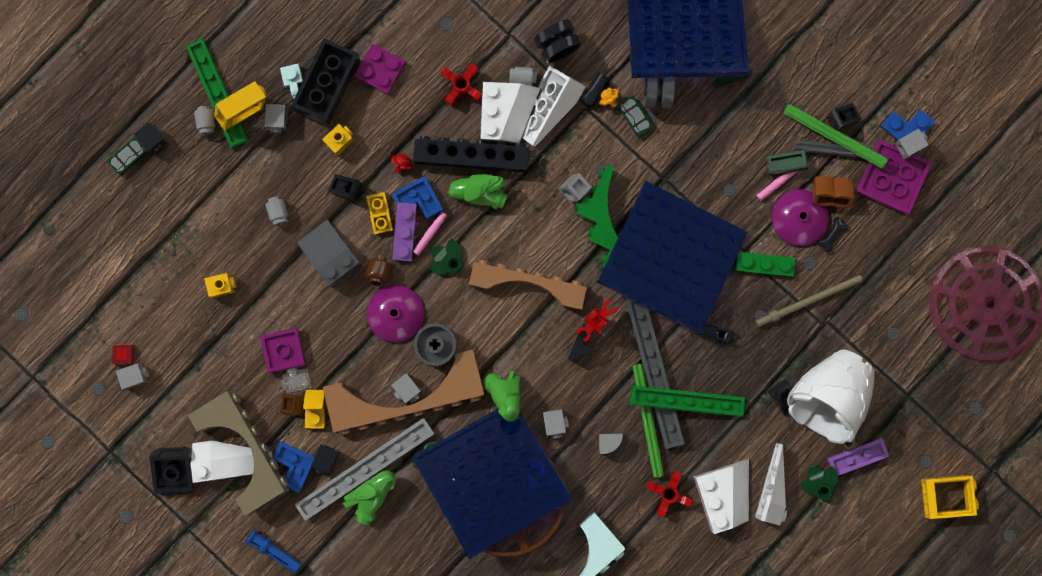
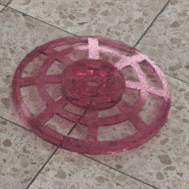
M994 246L969 248L948 259L934 277L929 294L931 320L942 340L959 354L977 360L1004 359L1023 350L1040 330L1042 324V284L1033 268L1014 252ZM977 252L998 253L996 263H980L974 266L967 258V255ZM1005 256H1010L1020 262L1031 275L1022 280L1015 271L1004 266ZM960 260L966 270L956 278L952 287L940 285L947 270ZM984 268L995 269L993 279L982 280L977 270ZM1006 272L1016 280L1017 284L1008 288L1001 282L1002 273ZM970 275L975 284L968 292L958 289L962 281ZM1034 282L1038 287L1040 295L1039 314L1030 311V297L1027 286ZM1022 290L1024 297V308L1014 305L1013 294ZM938 292L949 295V309L952 319L941 323L937 310ZM956 297L965 299L967 311L958 315L956 310ZM988 297L994 300L992 308H988L985 305V300ZM1011 313L1022 316L1018 324L1010 331L1006 320ZM972 318L975 322L979 323L980 326L977 334L969 330L962 322ZM1027 318L1037 321L1030 336L1017 346L1013 336L1023 327ZM999 325L1003 335L985 337L988 326ZM957 326L965 335L974 339L971 351L957 344L948 335L946 330ZM1006 340L1010 351L1000 354L985 355L979 353L983 342L996 343Z

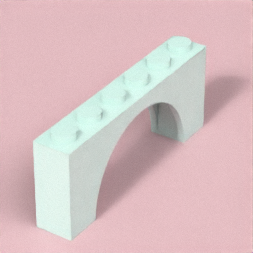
M593 512L579 524L586 534L589 545L588 560L579 576H595L599 572L603 574L610 567L608 564L612 560L617 561L625 554L623 552L625 547L596 513Z

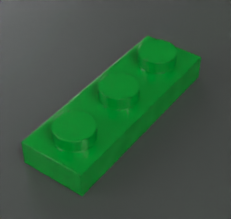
M737 252L735 271L794 277L795 257Z

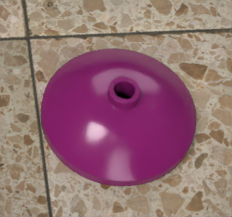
M803 189L792 190L782 195L775 203L771 216L772 226L776 234L784 242L793 246H807L818 241L826 232L829 224V212L827 206L813 204L811 191ZM800 213L806 215L804 220L800 218Z
M400 285L384 287L374 294L368 304V324L371 330L385 341L394 343L406 341L412 338L423 324L424 307L422 301L415 292L407 287ZM394 309L398 311L395 317L391 315V311Z

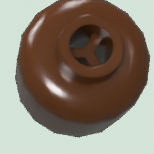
M375 257V259H371L367 263L365 278L371 285L383 286L390 279L392 266L386 261V258Z

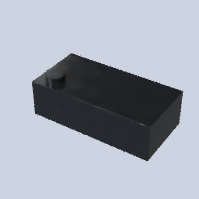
M323 38L291 104L293 111L325 126H329L360 62L359 54Z

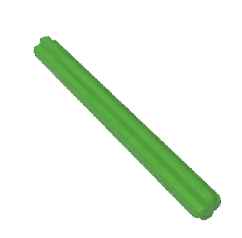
M788 104L785 108V115L880 168L886 165L888 159L791 104Z
M643 364L633 365L636 386L647 387ZM640 406L653 477H663L664 473L651 407Z

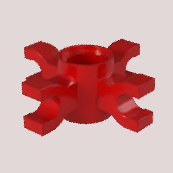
M473 63L470 64L464 74L455 75L446 67L442 70L441 76L453 84V89L445 98V102L450 106L454 104L459 95L468 94L477 102L481 99L482 93L470 86V80L478 71V67ZM459 81L467 83L466 87L462 89L458 88L456 84Z
M609 299L604 302L603 308L600 311L595 308L584 319L587 323L585 327H581L575 332L577 335L581 331L587 333V337L583 339L585 343L590 339L593 331L598 334L610 322L607 316L614 314L618 310L617 307L612 311L607 309V304L611 302Z
M673 471L669 484L663 487L648 481L646 489L660 494L662 499L656 512L657 515L665 517L669 504L675 501L688 507L691 506L693 500L679 494L676 489L682 476L681 473ZM673 489L674 496L671 499H666L664 497L665 490Z

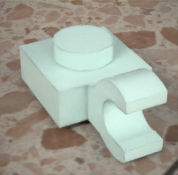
M299 64L280 68L285 88L290 87L293 98H295L299 90L298 85L303 82Z

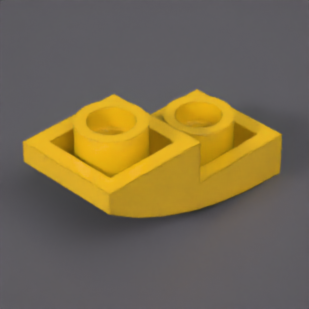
M381 192L367 195L366 198L374 234L392 231L393 227L386 193Z

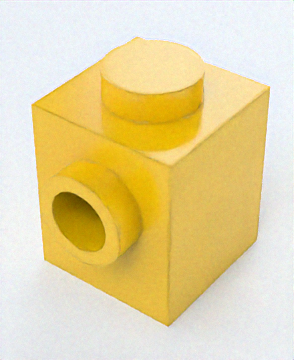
M340 124L322 139L337 156L354 142L351 137L353 133L347 126L342 128Z
M224 273L204 278L210 298L235 293L236 281L234 277H231V274Z

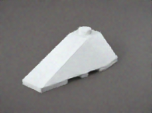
M549 66L540 82L539 88L541 91L539 98L535 101L534 106L536 107L533 115L529 117L523 139L536 147L577 103L586 86Z
M218 441L193 443L191 454L193 483L253 474L254 458L251 448ZM270 451L268 454H269L270 458L272 459V458H273V456H272V451Z
M776 443L755 518L781 525V522H784L787 516V511L785 510L783 444Z

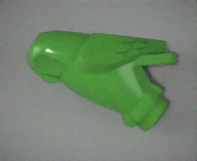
M487 174L472 175L470 178L455 180L450 184L448 192L450 197L459 200L463 199L476 205L492 206L494 209H497V207L502 209L507 194L503 193L504 190H501V187L505 184L504 178Z
M510 371L508 380L494 373L487 375L483 381L484 389L491 394L495 405L499 409V414L506 421H515L520 413L521 376L517 375L515 371Z
M385 470L367 480L344 497V507L348 508L358 503V508L355 512V515H357L356 520L362 524L370 525L376 519L375 513L385 501L388 492L394 489L396 484L395 474Z

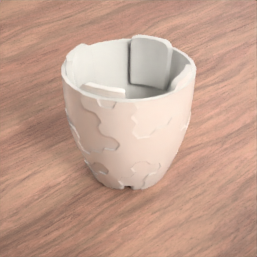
M843 349L835 352L811 368L796 383L787 398L789 413L799 424H805L811 430L827 437L829 442L844 444L845 442L853 441L859 428L865 421L871 403L875 375L872 365L868 362L863 363L861 356L849 350Z

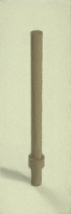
M858 275L781 310H773L767 316L755 320L756 325L759 328L770 322L775 323L781 317L863 282L861 275Z

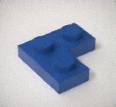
M921 109L908 123L893 111L880 127L898 141L917 129L926 133L935 121Z
M425 176L392 193L396 204L397 202L418 203L426 219L443 211Z
M280 441L272 459L290 467L285 476L289 484L287 487L300 493L312 468L311 464L315 456Z

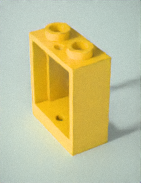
M256 81L216 104L214 117L224 131L263 109L266 99L264 88L261 85L258 86Z
M961 475L921 479L925 518L938 519L977 515L979 503L975 499L977 484L973 476ZM963 481L966 509L937 512L935 483Z

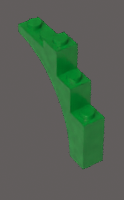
M607 165L606 169H601L597 177L600 179L598 186L594 185L589 194L592 196V199L584 196L583 200H578L574 208L577 210L576 216L596 224L595 227L591 226L587 236L590 237L589 243L609 251L608 254L604 253L600 261L603 264L601 269L643 288L652 269L639 262L626 250L612 227L608 212V190L614 167Z

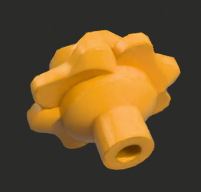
M611 88L603 90L600 95L601 100L599 104H603V106L610 104L612 108L618 105L616 99L620 91Z

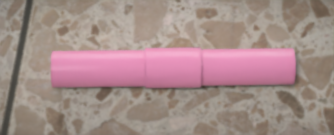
M797 172L782 174L757 194V198L762 201Z
M441 211L413 250L418 256L446 219L447 215Z

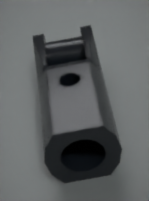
M599 72L597 73L583 98L586 107L594 106L609 80L607 76Z
M701 322L697 335L731 343L730 338L734 331ZM719 331L724 332L723 338L718 337Z

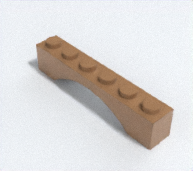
M479 260L478 263L474 262L469 286L489 290L505 283H529L549 292L563 307L582 310L587 288L583 286L582 282L572 280V283L564 282V278L556 276L553 279L546 278V274L538 272L531 275L527 274V270L516 268V271L508 269L509 266L497 264V267L490 266V262Z

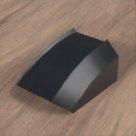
M186 446L161 447L152 451L149 459L155 494L172 496L188 495L193 492L192 450Z

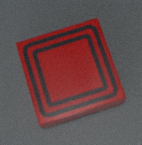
M112 345V364H133V345Z

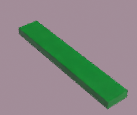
M202 38L187 45L186 48L215 112L216 104L229 97L205 40ZM241 122L226 131L223 130L231 149L249 142Z
M632 385L630 405L744 417L745 397Z

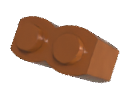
M815 177L812 184L813 204L850 208L854 201L853 181L846 178Z

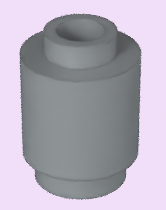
M510 68L509 83H521L532 86V83H536L537 72H533V68Z
M209 106L197 107V110L194 111L196 129L199 131V134L207 135L214 133L216 125L213 109H209Z
M279 196L269 198L265 206L270 222H273V226L287 223L289 215L284 199H279Z

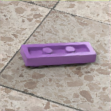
M397 202L392 260L412 261L416 216L415 203Z
M879 438L846 452L828 457L827 461L830 467L833 466L839 476L887 458L889 454L883 439Z

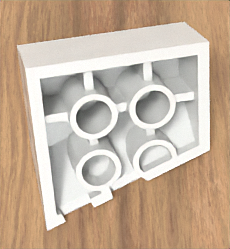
M483 82L481 140L488 141V143H520L540 88L521 83Z
M749 459L693 476L713 534L732 529L749 521Z

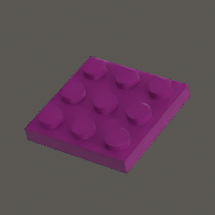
M879 139L873 151L886 157L888 161L883 168L868 161L855 192L909 215L932 162L914 154L903 159L896 146Z

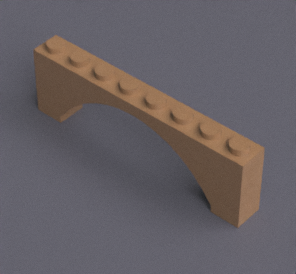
M474 350L454 354V364L442 384L428 397L409 406L388 408L370 404L352 394L345 388L342 382L323 387L333 432H339V435L350 433V428L357 427L358 430L369 428L370 423L376 422L378 426L388 423L387 419L395 417V421L406 419V414L414 413V416L425 414L426 409L432 408L434 412L444 409L443 405L451 403V406L454 407L462 405V400L470 399V402L482 400L481 396L485 394Z

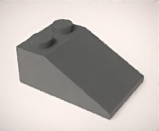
M328 220L297 242L317 272L331 288L362 265Z

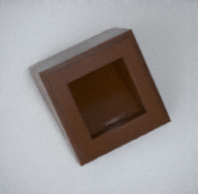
M283 394L280 413L304 415L305 409H303L305 396Z

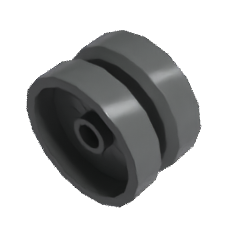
M647 66L643 89L644 107L655 109L658 97H660V107L672 110L675 91V68L664 67L661 79H659V69L657 66Z
M428 324L421 328L415 336V353L427 365H445L453 359L454 354L457 352L456 336L449 328L442 324ZM434 342L440 343V347H437L438 349H434Z

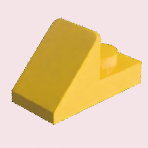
M306 390L303 409H305V428H325L326 400L323 390Z

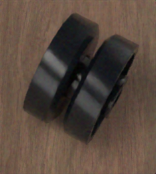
M569 19L547 27L533 38L537 48L544 49L541 56L546 64L557 62L574 53L582 46L579 36L572 34L574 26Z

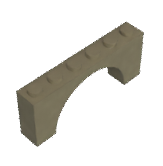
M226 391L189 414L188 417L197 432H205L215 427H226L239 433L249 444L254 458L253 476L246 490L235 499L244 516H248L289 492L287 487L289 484L286 478L278 472L279 466L277 462L270 458L268 454L270 452L269 448L258 437L260 436L258 429L251 425L249 421L250 415L239 404L241 403L239 396L231 391Z

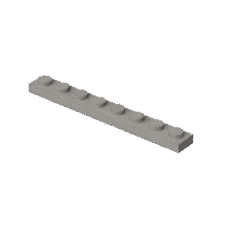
M425 418L421 419L296 503V508L305 521L435 433Z

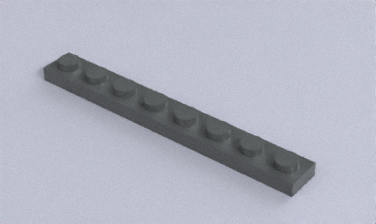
M645 295L626 299L648 386L670 389ZM654 408L665 449L683 445L684 440L676 410Z

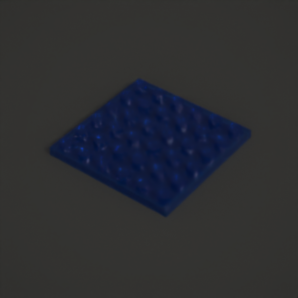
M627 0L631 78L735 77L749 75L742 0Z
M645 181L597 283L701 334L748 232Z
M496 409L412 456L414 463L469 560L572 501L567 489L521 412L515 421L509 422L499 414V409Z

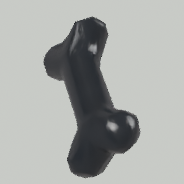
M840 217L834 218V226L827 237L817 241L818 245L823 246L825 252L832 250L831 244L839 231L848 228L847 224L842 223Z

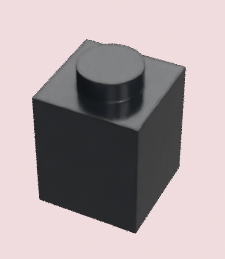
M149 122L134 133L140 143L151 154L161 152L167 143L157 129Z
M320 444L311 464L315 468L314 471L322 475L331 473L340 451Z

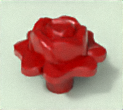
M399 153L397 156H392L391 161L396 166L394 170L396 173L401 174L405 169H412L413 164L406 154Z

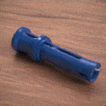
M254 529L245 544H250L258 549L260 554H267L294 574L302 564L272 544L270 538L266 539L257 533L256 529Z

